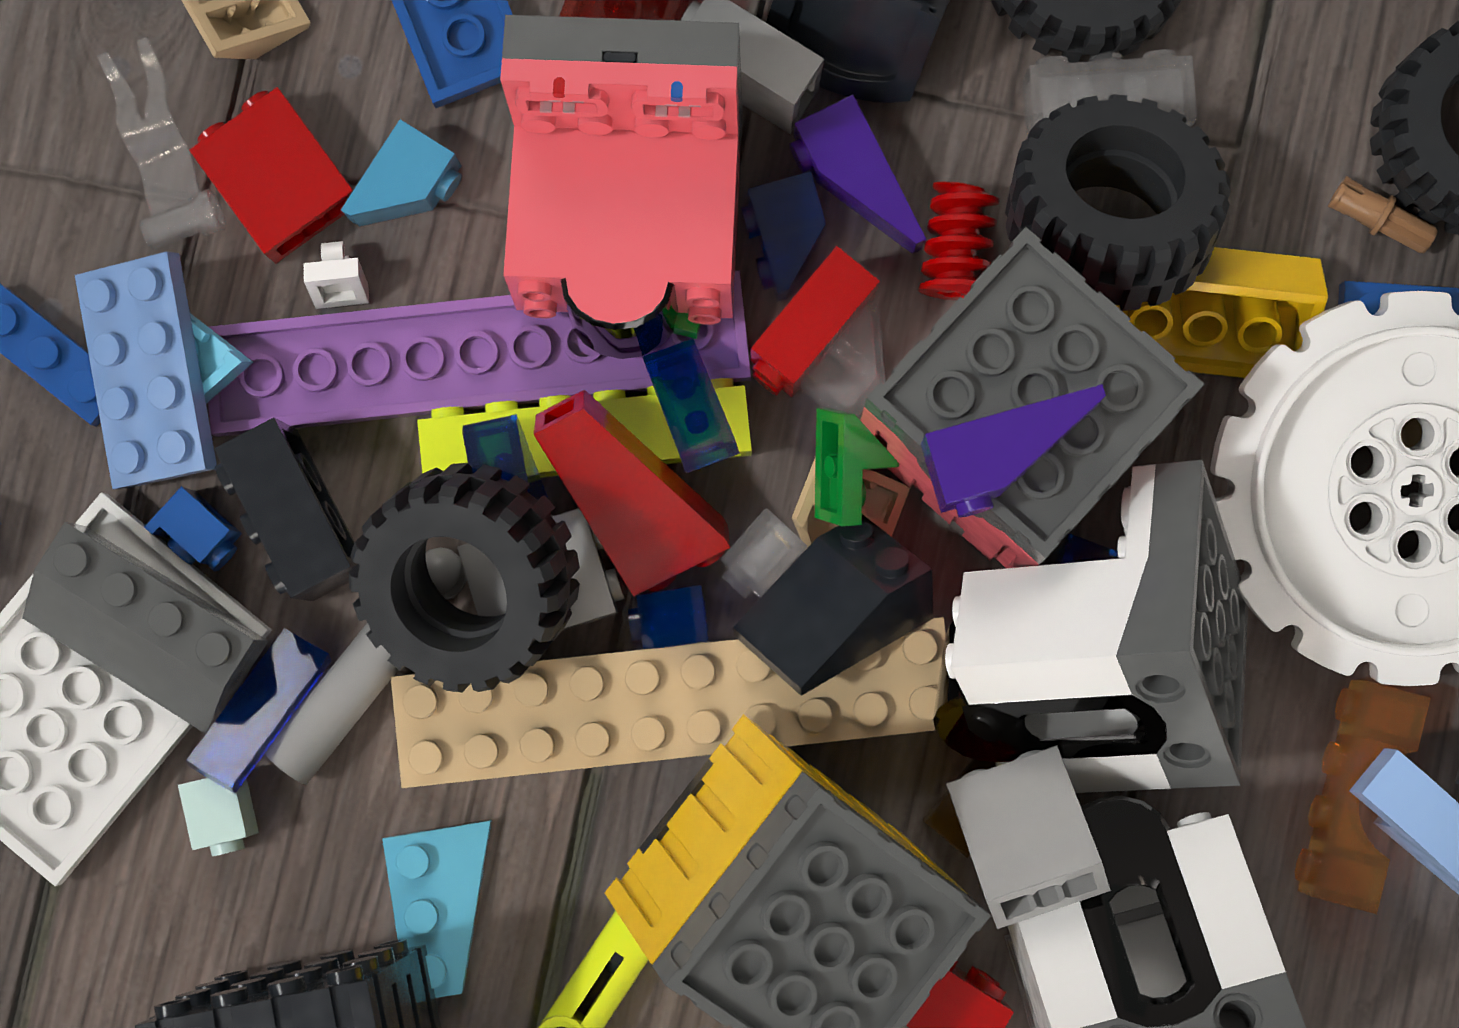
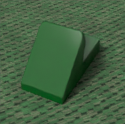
M816 408L814 518L839 526L862 525V507L866 500L863 469L899 467V463L855 414L830 408Z

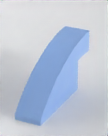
M1384 748L1349 791L1378 815L1377 819L1373 822L1376 826L1459 895V803L1399 750Z

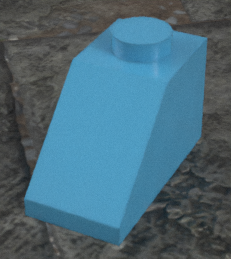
M400 119L341 211L351 222L359 227L432 211L440 199L446 202L457 189L462 177L458 171L462 165L455 153Z

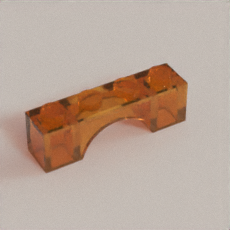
M1350 680L1349 688L1342 689L1335 708V718L1340 720L1335 742L1330 741L1322 759V772L1327 774L1322 795L1317 794L1314 797L1309 811L1308 824L1310 827H1314L1309 848L1301 850L1296 862L1295 879L1300 881L1299 892L1318 899L1377 914L1390 859L1378 851L1366 836L1359 815V799L1349 790L1384 748L1396 749L1402 754L1418 751L1430 697L1367 680Z

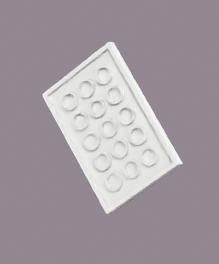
M101 492L75 523L93 530L266 639L272 630L197 567L186 563L177 556L162 538L152 535L144 528L145 524L110 495ZM32 574L0 613V840L50 883L58 886L64 883L193 726L22 619L33 577Z

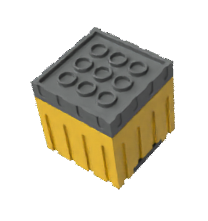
M743 714L731 729L735 733L725 746L720 743L629 860L627 865L630 869L621 880L616 877L604 894L652 964L664 985L680 996L686 995L696 1007L726 1027L728 1025L733 1028L905 1027L929 997V991L939 978L943 979L967 948L966 943L976 931H980L991 915L902 832L890 823L887 824L874 811L851 794L848 795L838 784L811 764L808 765L798 754L771 734L768 735L758 724Z

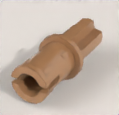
M1345 176L1328 204L1329 208L1335 209L1370 228L1369 234L1374 236L1379 231L1418 253H1425L1430 248L1438 232L1434 225L1394 205L1396 197L1391 195L1387 199L1365 188L1348 176Z

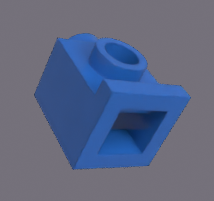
M182 486L144 527L152 535L166 538L170 535L172 538L168 541L167 546L186 563L192 565L197 560L199 563L207 564L213 571H218L233 557L237 551V547L233 543L242 534L195 490Z

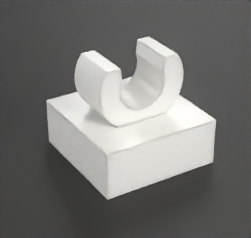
M343 241L321 243L322 261L304 263V283L316 309L369 303L368 282L358 257L349 258V255L345 256Z

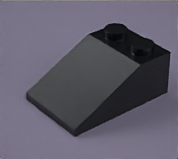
M862 514V525H838L817 537L733 627L734 636L802 696L933 619L932 568Z

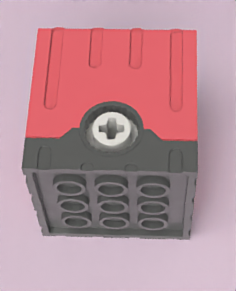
M1027 227L1012 241L1008 251L1003 256L1000 254L972 284L968 294L964 298L960 297L937 321L928 337L924 341L920 340L896 365L884 384L880 383L868 395L860 420L899 463V467L888 469L907 487L910 488L912 485L917 487L924 494L922 500L948 524L954 521L965 531L962 536L989 561L994 557L1005 569L1038 566L1060 544V541L1100 500L1102 495L1133 464L1145 448L1154 441L1179 411L1205 385L1192 372H1186L1174 361L1175 357L1145 331H1139L1130 323V318L1100 291L1096 293L1085 283L1086 279L1055 252L1052 254L1040 243L1041 239ZM1103 384L1106 396L1100 404L999 497L992 498L994 505L992 509L961 518L958 517L956 509L940 512L920 445L926 433Z

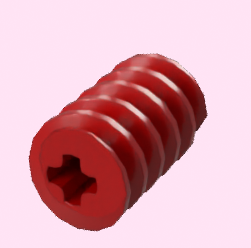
M934 182L932 187L941 195L931 199L930 209L939 216L929 219L927 230L936 237L927 240L924 245V251L934 259L923 262L921 266V272L924 276L932 280L920 283L918 291L929 297L957 301L960 297L964 298L968 294L972 284L977 280L974 277V272L985 270L991 265V262L977 256V250L994 246L993 240L980 235V229L995 227L997 220L982 212L985 207L999 205L1000 198L985 192L981 187L966 183Z

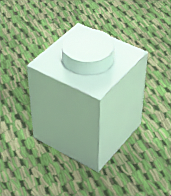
M244 769L178 785L192 850L210 846L212 856L245 848L243 838L259 833Z

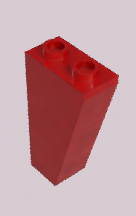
M582 390L536 414L535 438L633 597L646 590L650 592L661 590L671 584L677 574L695 565L697 567L708 566L720 559L725 550L731 548L729 528L723 516L586 390Z

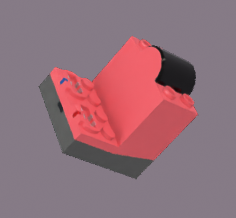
M505 15L500 81L514 124L503 276L516 310H523L525 315L534 318H552L556 316L557 312H568L572 327L583 344L600 355L618 359L642 357L660 348L674 332L678 313H688V320L690 322L703 325L717 324L721 321V318H733L742 136L739 23Z

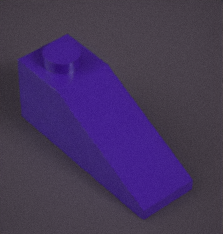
M854 95L795 122L793 135L795 141L789 143V146L800 170L803 173L811 170L816 182L910 253L913 254L922 250L926 237Z
M1103 384L926 433L920 445L940 512L956 509L958 517L961 518L992 509L994 507L992 498L999 497L1100 404L1106 396Z

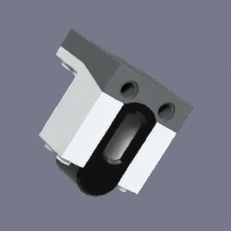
M1203 460L1135 466L1132 468L1131 486L1124 488L1122 495L1121 522L1126 536H1120L1118 539V559L964 572L961 596H956L953 600L952 612L954 622L950 624L945 635L933 715L935 731L948 747L963 756L979 761L996 762V766L1016 760L1026 752L1033 750L1043 751L1057 746L1075 793L1240 786L1248 605L1238 590L1241 575Z
M1125 796L1103 797L1081 806L1101 858L1111 891L1008 925L1039 1028H1306L1229 814L1212 818L1209 812L1197 813L1178 821V828L1170 829L1162 814L1141 800ZM1160 902L1163 914L1120 926L1117 925L1114 914Z

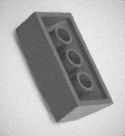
M64 522L34 569L22 618L207 735L215 727L268 643V640L93 530L86 526Z

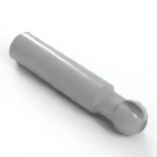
M440 547L428 550L426 552V564L432 582L446 600L453 599L462 591L467 581L460 556L448 548ZM368 623L264 751L265 755L278 768L302 784H308L388 684L391 677L398 671L395 666L387 661L391 655L382 645L375 648L367 637L366 633L371 630Z

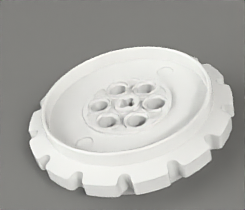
M1431 291L1390 292L1380 297V307L1374 315L1367 311L1363 302L1348 301L1325 310L1305 321L1299 327L1303 343L1295 352L1286 345L1276 344L1272 346L1254 365L1239 386V393L1248 401V411L1240 417L1227 415L1223 418L1215 441L1210 470L1212 474L1224 477L1228 482V490L1225 495L1215 498L1235 560L1242 559L1245 564L1241 581L1238 584V590L1248 607L1267 628L1278 632L1288 625H1294L1295 635L1291 642L1293 649L1321 666L1340 674L1350 676L1359 664L1368 662L1371 678L1381 684L1401 686L1433 685L1438 683L1440 671L1445 664L1452 663L1454 669L1459 673V530L1452 531L1448 525L1449 511L1454 505L1459 504V475L1455 476L1449 466L1452 453L1459 448V315L1453 311L1451 296L1448 293ZM1415 418L1422 427V436L1415 446L1407 448L1401 440V430L1407 421ZM1367 446L1373 455V463L1366 473L1357 476L1351 468V457L1358 448ZM1411 481L1419 483L1418 492L1410 493L1408 497L1401 495L1402 485L1411 484ZM1366 502L1372 512L1371 520L1363 529L1354 531L1349 522V514L1355 505ZM1414 530L1419 539L1418 549L1410 557L1401 558L1397 548L1398 541L1404 533Z

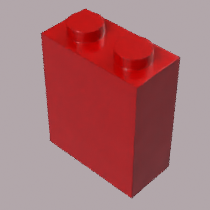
M278 87L270 92L265 90L251 96L242 105V112L226 124L218 122L205 129L197 139L199 143L189 149L261 251L275 264L345 215L341 209L353 192V188Z
M836 246L751 347V365H753L752 369L755 371L752 375L753 378L775 396L783 390L792 398L874 300L880 280Z

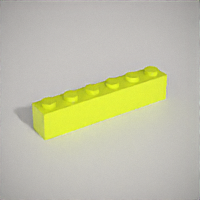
M732 378L705 380L701 382V390L680 392L679 384H661L647 387V396L626 398L625 390L621 389L593 393V398L666 465L752 456L745 385L734 386ZM556 395L539 399L540 407L518 409L517 401L492 402L485 404V413L464 415L463 407L432 409V418L417 420L422 473L436 467L444 471L451 464L468 463L472 466L473 473L483 465L500 468L502 471L501 478L510 481L515 475L523 480L559 476L534 436L536 414L571 396Z

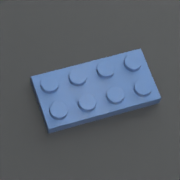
M166 251L75 275L112 489H127L214 470L217 463L179 253Z

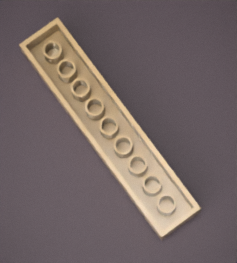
M944 617L929 620L802 696L738 639L537 661L534 666H529L521 677L509 684L500 681L494 689L482 692L474 691L471 684L463 693L446 691L443 689V682L435 681L431 686L414 680L415 674L391 677L401 788L712 755L720 743L725 746L735 733L731 729L743 714L758 724L768 735L771 734L786 746L956 728L951 678L948 675L945 660L947 641Z

